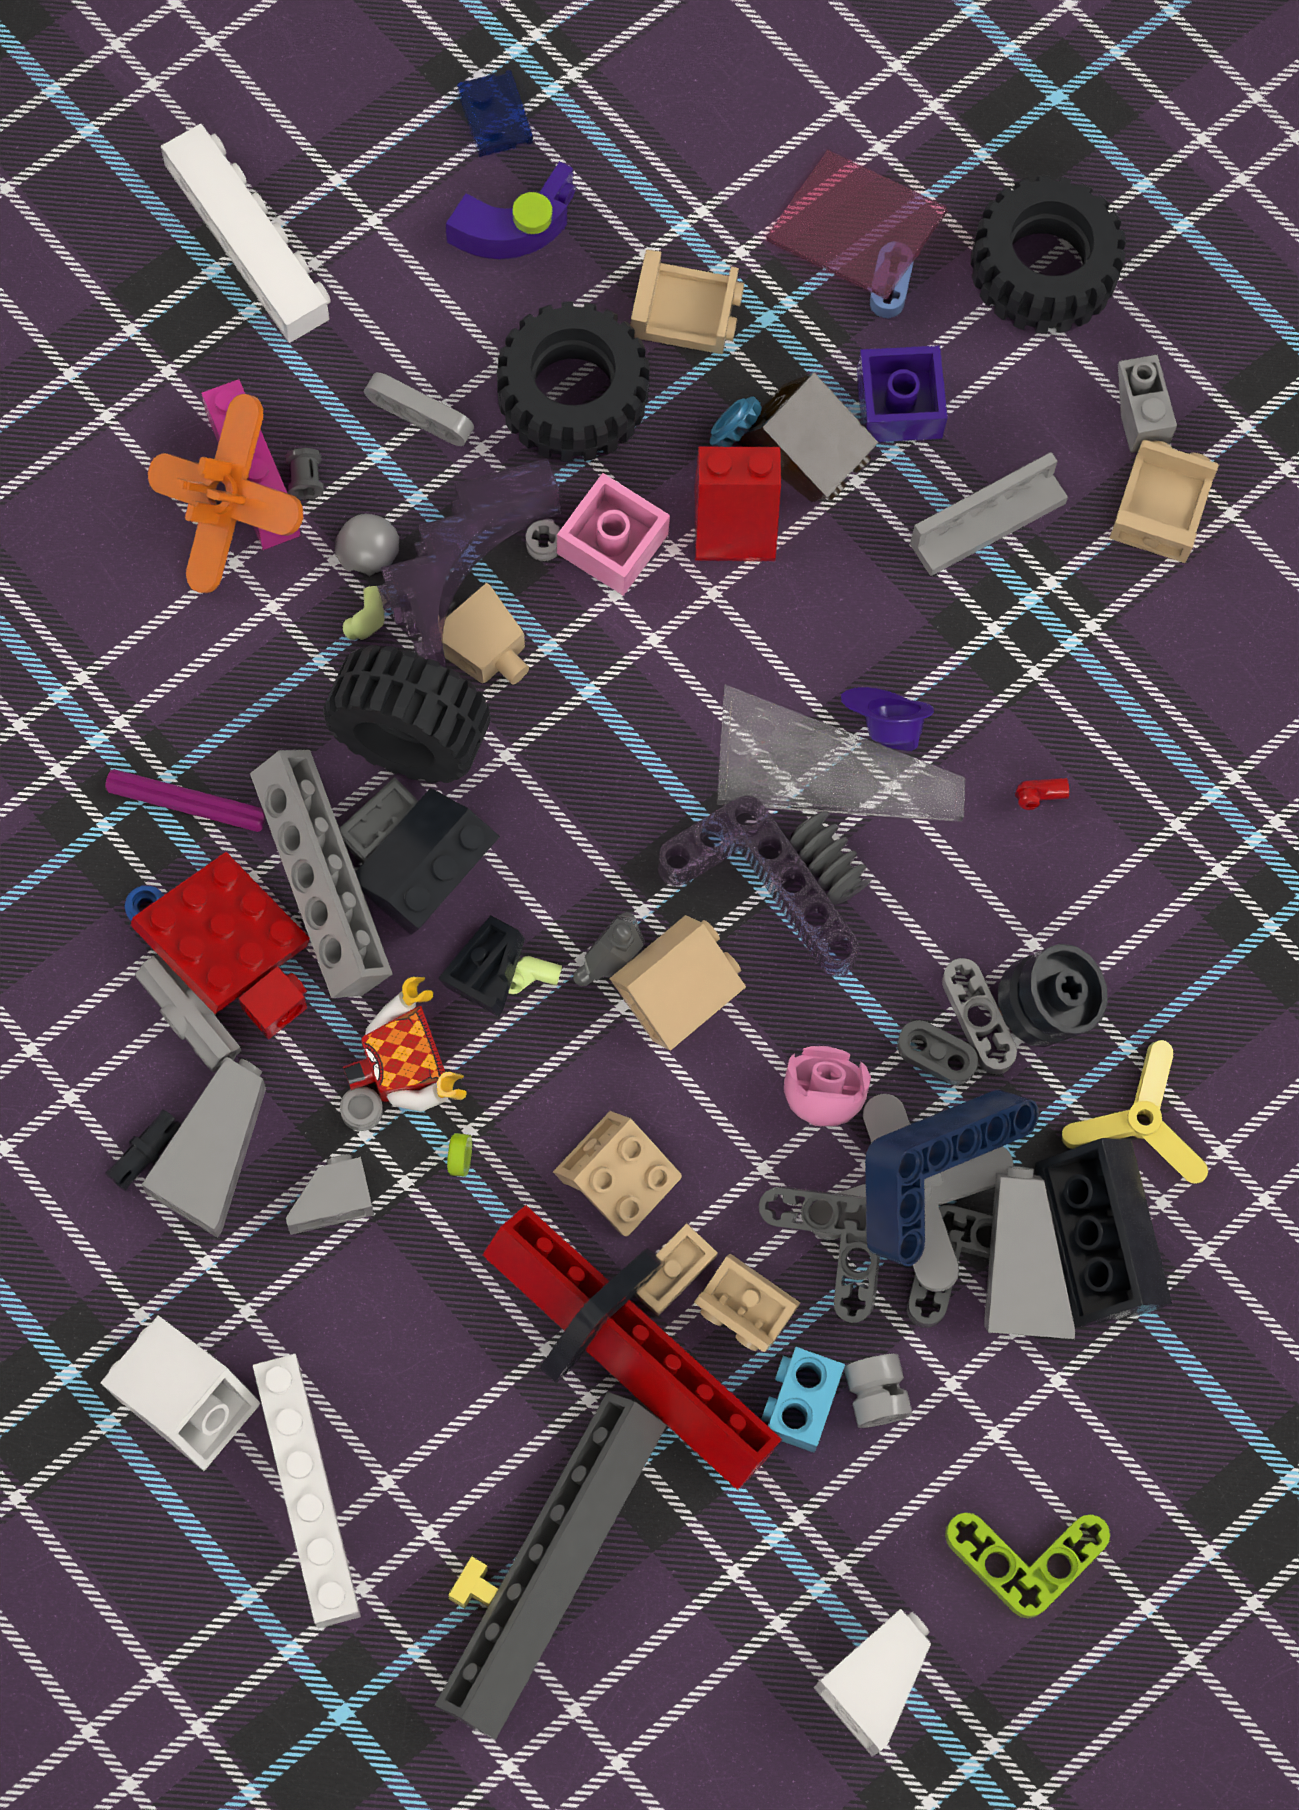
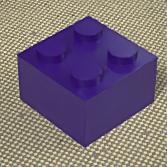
M940 346L860 350L856 371L861 423L878 442L942 439L948 417Z

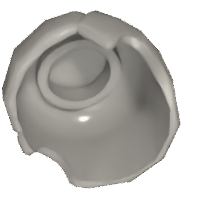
M374 514L354 516L344 523L335 539V556L342 567L349 572L355 570L368 576L389 568L399 552V535L395 527L388 520Z

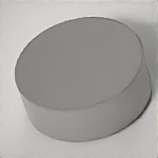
M362 1086L354 1090L350 1089L344 1094L340 1102L341 1117L344 1123L353 1130H370L382 1118V1101L379 1095L371 1088Z

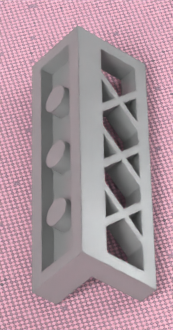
M1052 452L914 526L910 545L930 576L1066 504L1068 496L1053 475L1058 461Z

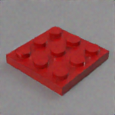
M227 852L135 915L130 925L214 1014L249 990L277 966L280 967L306 948L310 940L306 933Z

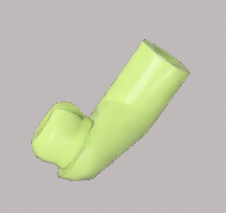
M369 586L363 589L364 608L353 615L352 618L346 619L343 623V632L348 639H366L383 626L385 616L384 590L382 587Z
M531 956L522 957L518 961L509 994L520 993L522 989L535 980L557 986L562 965Z

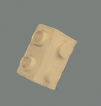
M732 1254L726 1256L704 1291L694 1301L697 1306L702 1308L700 1313L708 1321L718 1326L726 1325L737 1333L735 1337L742 1345L753 1351L760 1349L763 1352H766L773 1345L800 1305L799 1301Z

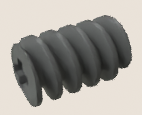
M823 811L801 823L792 832L789 848L793 852L801 851L798 861L802 865H810L807 869V874L811 878H819L817 882L818 890L821 892L829 891L826 901L830 905H836L855 896L872 881V878L861 880L860 876L867 866L861 864L852 867L851 862L858 853L855 850L842 853L841 850L848 842V839L843 837L833 840L832 836L839 826L833 824L824 827L823 823L830 814L828 811Z

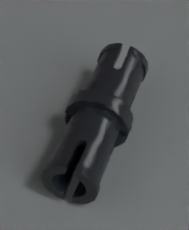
M162 1109L160 1114L139 1137H132L129 1141L131 1146L105 1174L110 1179H113L117 1186L127 1191L130 1184L149 1163L155 1164L160 1157L157 1154L174 1137L181 1124L178 1121L175 1122V1118Z

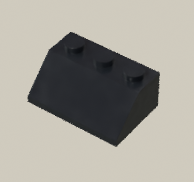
M430 788L355 873L362 892L405 931L412 935L426 922L500 836L469 808Z

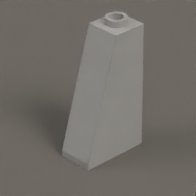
M228 1057L142 1183V1187L148 1196L217 1238L223 1230L266 1091L264 1080L260 1077L262 1071L244 1059H240L237 1063Z
M1008 1166L1007 1173H996L984 1327L989 1333L1075 1339V1326L1044 1180L1040 1176L1033 1175V1168Z

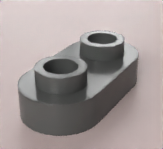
M921 1020L908 1023L899 1034L897 1049L900 1056L906 1062L951 1085L964 1084L973 1077L978 1066V1056L974 1048L967 1042ZM914 1039L922 1040L925 1044V1049L916 1051L911 1047L910 1042ZM950 1059H958L962 1063L963 1068L958 1071L952 1070L948 1065V1061Z

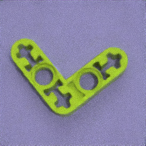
M961 1513L955 1516L946 1527L945 1538L951 1550L1015 1614L1028 1619L1036 1617L1045 1611L1106 1548L1110 1539V1531L1106 1522L1100 1517L1084 1515L1072 1523L1030 1567L975 1514ZM958 1523L963 1527L972 1524L976 1529L972 1536L980 1545L985 1542L986 1538L993 1544L980 1554L977 1561L970 1555L977 1548L968 1540L962 1544L956 1540L959 1531L955 1526ZM1081 1525L1086 1529L1094 1526L1099 1531L1095 1536L1099 1544L1096 1546L1090 1542L1078 1552L1079 1555L1085 1557V1560L1081 1563L1076 1553L1069 1547L1064 1546L1063 1542L1067 1539L1072 1547L1083 1535L1079 1529ZM999 1553L1006 1557L1009 1562V1571L1006 1576L996 1578L988 1574L985 1568V1561L990 1554ZM1060 1554L1069 1560L1071 1571L1066 1578L1058 1579L1050 1575L1047 1569V1561L1050 1556ZM1018 1570L1024 1577L1019 1579L1017 1583L1025 1590L1034 1587L1038 1591L1035 1597L1036 1602L1039 1604L1037 1608L1031 1604L1025 1608L1022 1607L1019 1603L1022 1594L1014 1586L1010 1588L1008 1593L1002 1588L1003 1585L1013 1579Z

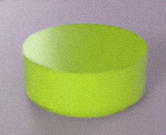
M528 192L519 196L513 204V221L515 226L527 234H538L545 231L552 221V205L547 197L536 192Z
M455 1133L450 1139L447 1169L451 1176L466 1177L468 1175L472 1155V1137L470 1134Z

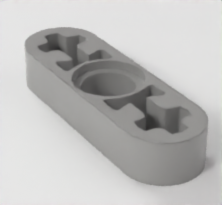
M374 373L364 389L365 396L375 405L453 445L464 446L474 430L473 423L462 413L386 374Z
M965 958L953 960L946 967L942 977L944 991L969 1044L977 1053L980 1067L990 1074L1005 1073L1011 1068L1017 1056L1015 1042L978 965ZM958 970H960L962 975H971L972 978L968 982V989L973 996L977 992L981 994L969 998L964 1004L960 1002V1000L965 999L967 994L961 983L953 984L952 982ZM974 1006L985 1007L990 1012L991 1022L983 1027L973 1025L968 1019V1010ZM994 1029H997L999 1033H994L992 1040L998 1050L1005 1048L1007 1051L1003 1057V1062L999 1063L996 1058L989 1059L987 1055L991 1050V1044L988 1038L985 1037L982 1041H979L977 1037H984Z

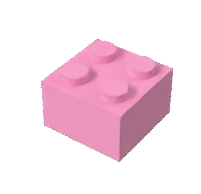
M602 473L558 532L557 554L624 596L668 536L670 515Z

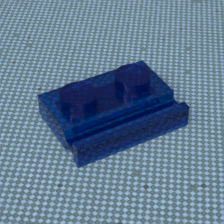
M507 70L505 74L496 77L492 74L457 83V92L479 157L516 148L517 144L527 142L528 145L533 143V134L511 70Z

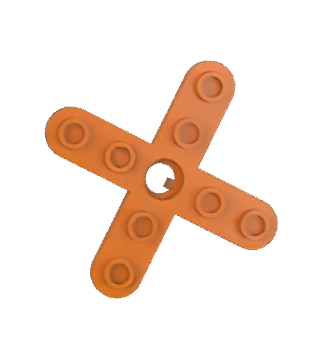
M240 394L230 402L215 459L201 457L199 463L175 455L163 453L152 460L148 469V481L151 488L157 493L188 503L185 519L198 522L186 569L187 582L196 592L210 593L219 586L237 520L285 536L295 533L303 521V507L297 497L247 480L263 421L262 404L253 395ZM220 481L225 485L226 492L216 490ZM215 500L223 502L217 505Z

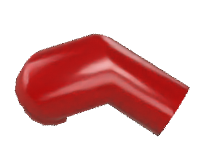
M1057 778L1021 782L1015 791L1019 806L1025 810H1033L1039 806V801L1069 798L1068 779Z

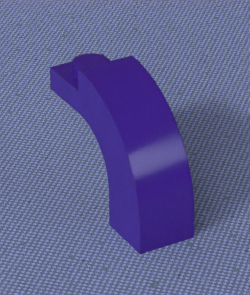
M559 161L539 192L547 197L552 205V221L545 231L538 234L524 233L514 224L513 208H496L465 193L446 222L447 243L469 254L489 259L521 257L543 248L553 241L567 225V205L572 200L576 190V186L573 185V168Z

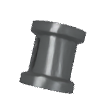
M301 448L287 452L285 455L286 463L290 466L291 472L288 494L302 500L321 496L324 493L323 483L319 481L318 464L322 461L319 451L313 448Z

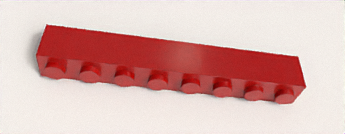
M527 1205L499 1228L483 1253V1256L564 1331L580 1309L609 1282L607 1278ZM631 1300L605 1322L586 1349L595 1360L736 1490L762 1466L782 1441L772 1429Z

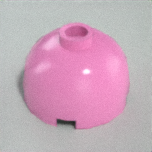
M827 1046L803 1048L801 1056L795 1058V1054H793L789 1058L785 1075L784 1093L790 1109L801 1119L815 1126H838L847 1123L862 1109L865 1103L871 1080L867 1067L862 1062H860L859 1067L849 1061L850 1054L840 1049Z

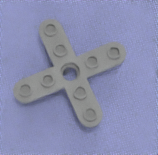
M880 1094L874 1096L864 1107L863 1118L871 1143L878 1137L910 1125L904 1105L893 1095ZM1002 1146L924 1179L925 1248L921 1258L913 1265L917 1279L924 1288L935 1292L947 1290L954 1285L959 1275L958 1262L938 1205L995 1187L996 1173H1007L1008 1166H1014L1012 1156L1005 1147ZM866 1184L839 1192V1194L866 1197ZM820 1199L811 1206L810 1215L815 1222L826 1224L832 1219L833 1208L830 1203ZM840 1201L842 1215L838 1226L845 1227L844 1219L849 1218L859 1220L860 1228L865 1229L866 1206L862 1205L861 1210L855 1213L846 1212L847 1202ZM812 1231L817 1237L824 1240L841 1238L839 1234Z

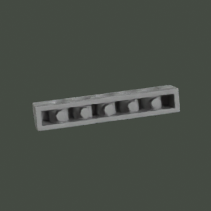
M279 750L250 773L331 998L363 996L392 975L391 968L311 751Z

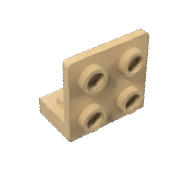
M612 1111L605 1115L553 1171L563 1184L580 1190L616 1230L624 1236L631 1234L682 1177L675 1166L631 1118Z

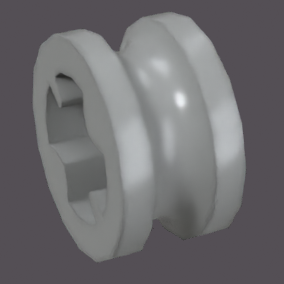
M539 520L532 523L526 532V548L534 559L549 561L558 555L557 534L560 529L555 523L548 520ZM540 534H549V540L554 543L548 542V547H539L538 540L534 538L540 539Z

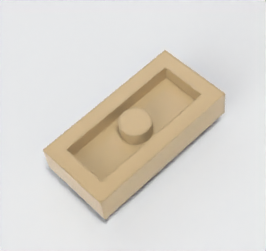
M686 1224L656 1254L664 1264L657 1274L635 1296L658 1317L717 1257L718 1252Z

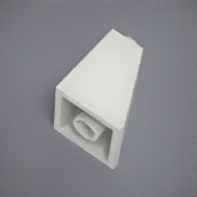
M157 1316L139 1334L137 1341L119 1361L113 1364L107 1376L101 1381V1384L117 1400L203 1471H205L261 1404L227 1367L160 1316Z
M902 1609L894 1614L814 1687L872 1757L888 1745L931 1645L925 1637L929 1633L925 1624L913 1612L906 1615Z

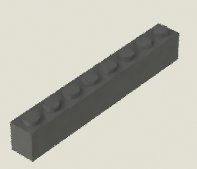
M610 1392L606 1393L435 1703L436 1707L463 1724L496 1740L503 1725L506 1723L516 1701L529 1681L541 1655L550 1642L553 1633L667 1426L635 1401Z

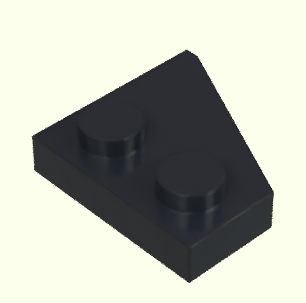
M490 915L439 976V980L446 988L499 1017L505 1006L525 938L518 929Z

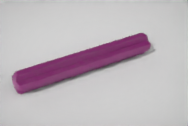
M112 769L106 779L105 788L109 793L259 832L266 821L263 808L128 772Z

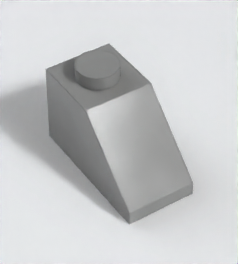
M349 1154L339 1155L328 1159L327 1165L318 1167L286 1216L290 1235L374 1215L361 1157L352 1159V1155Z

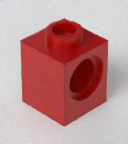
M278 966L238 998L241 1009L268 1040L307 1009L304 994L307 992L305 986L295 974L291 972L286 976Z

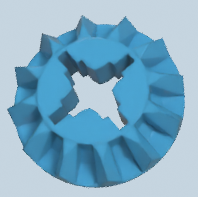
M752 396L747 399L742 398L731 405L713 426L710 444L713 447H731L736 441H739L757 421V417L762 409L760 402Z

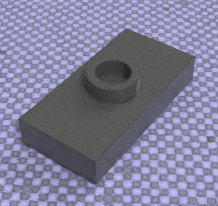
M394 777L339 828L346 848L363 864L415 806L418 800Z

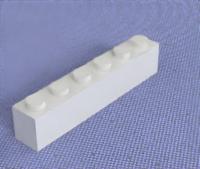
M199 124L163 144L161 149L166 168L287 341L290 343L329 320L327 304L331 300L326 289L319 281L314 284L308 275L310 272L309 267L303 256L299 252L293 254L287 246L289 241L281 225L278 222L273 224L266 216L268 211L262 198L257 192L251 194L245 186L247 181L240 167L236 163L230 165L224 156L226 155V150L219 137L215 133L209 135L203 125Z
M296 1354L254 1364L253 1369L314 1622L319 1629L359 1618L361 1614Z

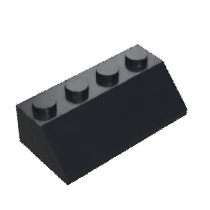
M1100 1138L1036 1162L1037 1174L1045 1183L1074 1326L1084 1327L1139 1316L1172 1305L1132 1140Z

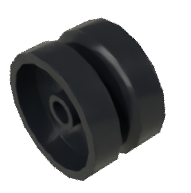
M1066 944L1051 946L1036 952L1034 955L1015 961L1003 973L998 986V1005L1004 1022L1017 1038L1032 1046L1047 1047L1092 1030L1102 1020L1108 1004L1107 985L1100 967L1089 954L1077 946Z

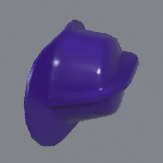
M852 688L841 694V702L847 708L865 716L871 739L888 748L905 751L915 750L919 743V737L922 734L924 718L930 717L934 713V707L928 703L913 701L878 688Z

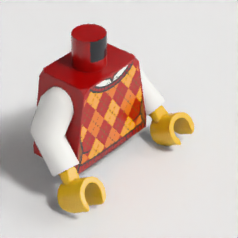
M410 977L404 982L402 992L387 1003L366 1028V1033L361 1038L366 1059L343 1066L351 1090L375 1082L381 1101H389L395 1107L422 1112L446 1102L448 1098L462 1100L466 1097V1091L460 1089L453 1090L454 1082L464 1078V1076L453 1072H445L422 1006L416 1007V1002L430 1001L433 998V991L425 990L418 995V984L424 981L425 977Z

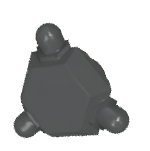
M624 912L618 915L587 951L584 957V965L578 968L573 975L574 982L577 985L587 986L603 976L611 978L644 950L642 947L645 940L632 913Z

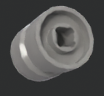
M898 1354L874 1356L850 1363L844 1367L848 1389L850 1392L857 1394V1399L852 1405L858 1428L880 1426L912 1416L908 1392L899 1387V1383L904 1379Z

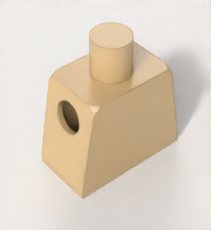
M488 583L484 584L430 631L432 648L480 683L487 682L499 671L511 684H516L529 670V666L518 656L525 647L524 633Z

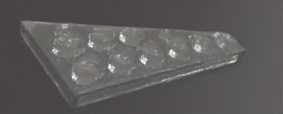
M724 684L717 805L813 812L828 811L829 813L962 822L964 818L965 777Z

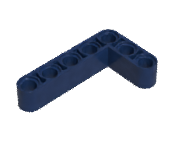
M994 1090L875 1139L869 1146L865 1159L866 1230L869 1251L904 1266H912L917 1263L925 1248L924 1179L1032 1133L1039 1118V1108L1036 1102L1009 1092Z

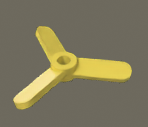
M1163 1040L1151 1043L1147 1049L1135 1101L1130 1110L1071 1123L1065 1126L1062 1131V1141L1065 1146L1071 1149L1100 1138L1121 1139L1134 1136L1145 1139L1188 1182L1200 1183L1208 1175L1207 1164L1162 1120L1160 1107L1173 1059L1171 1045ZM1137 1115H1146L1150 1120V1125H1141L1137 1120Z

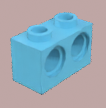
M795 1347L792 1358L783 1356L775 1380L783 1384L777 1399L769 1396L761 1420L768 1423V1427L782 1439V1442L814 1453L845 1364ZM803 1368L814 1370L818 1374L819 1384L813 1388L801 1386L796 1379V1372ZM787 1409L801 1411L805 1417V1425L799 1429L787 1427L782 1420V1413Z

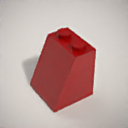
M699 447L694 487L695 561H776L781 493L780 447Z

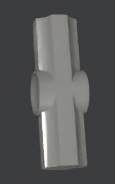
M154 955L141 965L135 973L136 978L159 1005L162 1016L180 1039L188 1041L207 1068L209 1067L212 1072L219 1070L227 1057L234 1060L241 1052L240 1046L216 1018V1014L206 1006L159 955Z

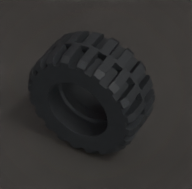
M1050 175L1037 176L1036 181L1031 183L1029 178H1025L1015 182L1013 191L1010 187H1005L997 193L995 201L989 202L983 211L971 253L972 279L976 288H982L980 298L985 305L990 306L993 304L995 306L994 314L1002 320H1005L1007 317L1014 320V327L1024 330L1025 326L1035 327V333L1047 334L1049 328H1056L1057 333L1070 331L1072 323L1075 322L1076 326L1081 327L1090 322L1092 314L1099 315L1106 307L1108 299L1112 298L1126 255L1124 252L1126 245L1125 232L1119 230L1122 222L1117 212L1112 211L1109 213L1110 203L1102 195L1096 198L1091 194L1093 188L1084 183L1079 187L1071 184V178L1060 176L1059 181L1050 180ZM1032 234L1055 235L1064 239L1076 249L1081 257L1083 266L1070 274L1062 276L1042 275L1026 267L1016 256L1012 245L1019 239Z
M573 301L561 302V308L553 309L552 305L549 304L539 308V315L534 318L532 314H528L519 321L520 331L516 328L511 329L505 338V347L500 349L498 356V404L501 414L505 415V424L511 433L516 434L519 432V442L528 449L536 445L539 455L550 459L552 453L561 455V461L573 462V456H583L584 461L596 459L597 452L601 450L606 455L617 450L619 439L622 442H627L634 435V426L641 424L645 415V405L648 402L649 360L645 358L646 349L642 340L639 338L634 339L635 330L626 321L619 324L618 314L606 309L604 313L597 311L596 304L587 302L584 303V307H573ZM564 359H581L591 362L602 369L610 379L611 385L601 397L590 403L565 405L545 396L537 387L535 380L542 370L554 362Z
M378 645L358 648L345 658L323 707L324 719L328 730L334 733V738L338 742L347 745V749L352 753L361 755L366 758L365 761L375 766L377 764L386 768L388 772L396 775L399 773L417 781L423 779L427 783H437L439 781L450 783L460 779L469 772L489 727L491 715L489 705L486 703V698L483 694L477 692L476 687L469 680H463L460 674L453 669H447L439 665L440 662L431 658H423L418 656V653L409 650L404 652L398 650L397 647L386 646L380 648Z

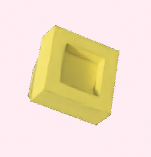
M471 1557L449 1593V1599L464 1609L471 1598L489 1607L498 1588L483 1579L488 1571L487 1565Z

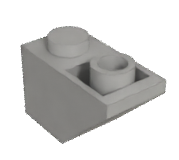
M1158 355L1119 361L1118 376L1121 419L1130 453L1138 452L1142 440L1150 442L1162 441L1170 445L1177 424Z

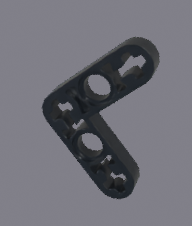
M648 1248L641 1252L580 1309L541 1364L540 1369L555 1383L559 1382L578 1362L605 1322L657 1274L664 1262Z

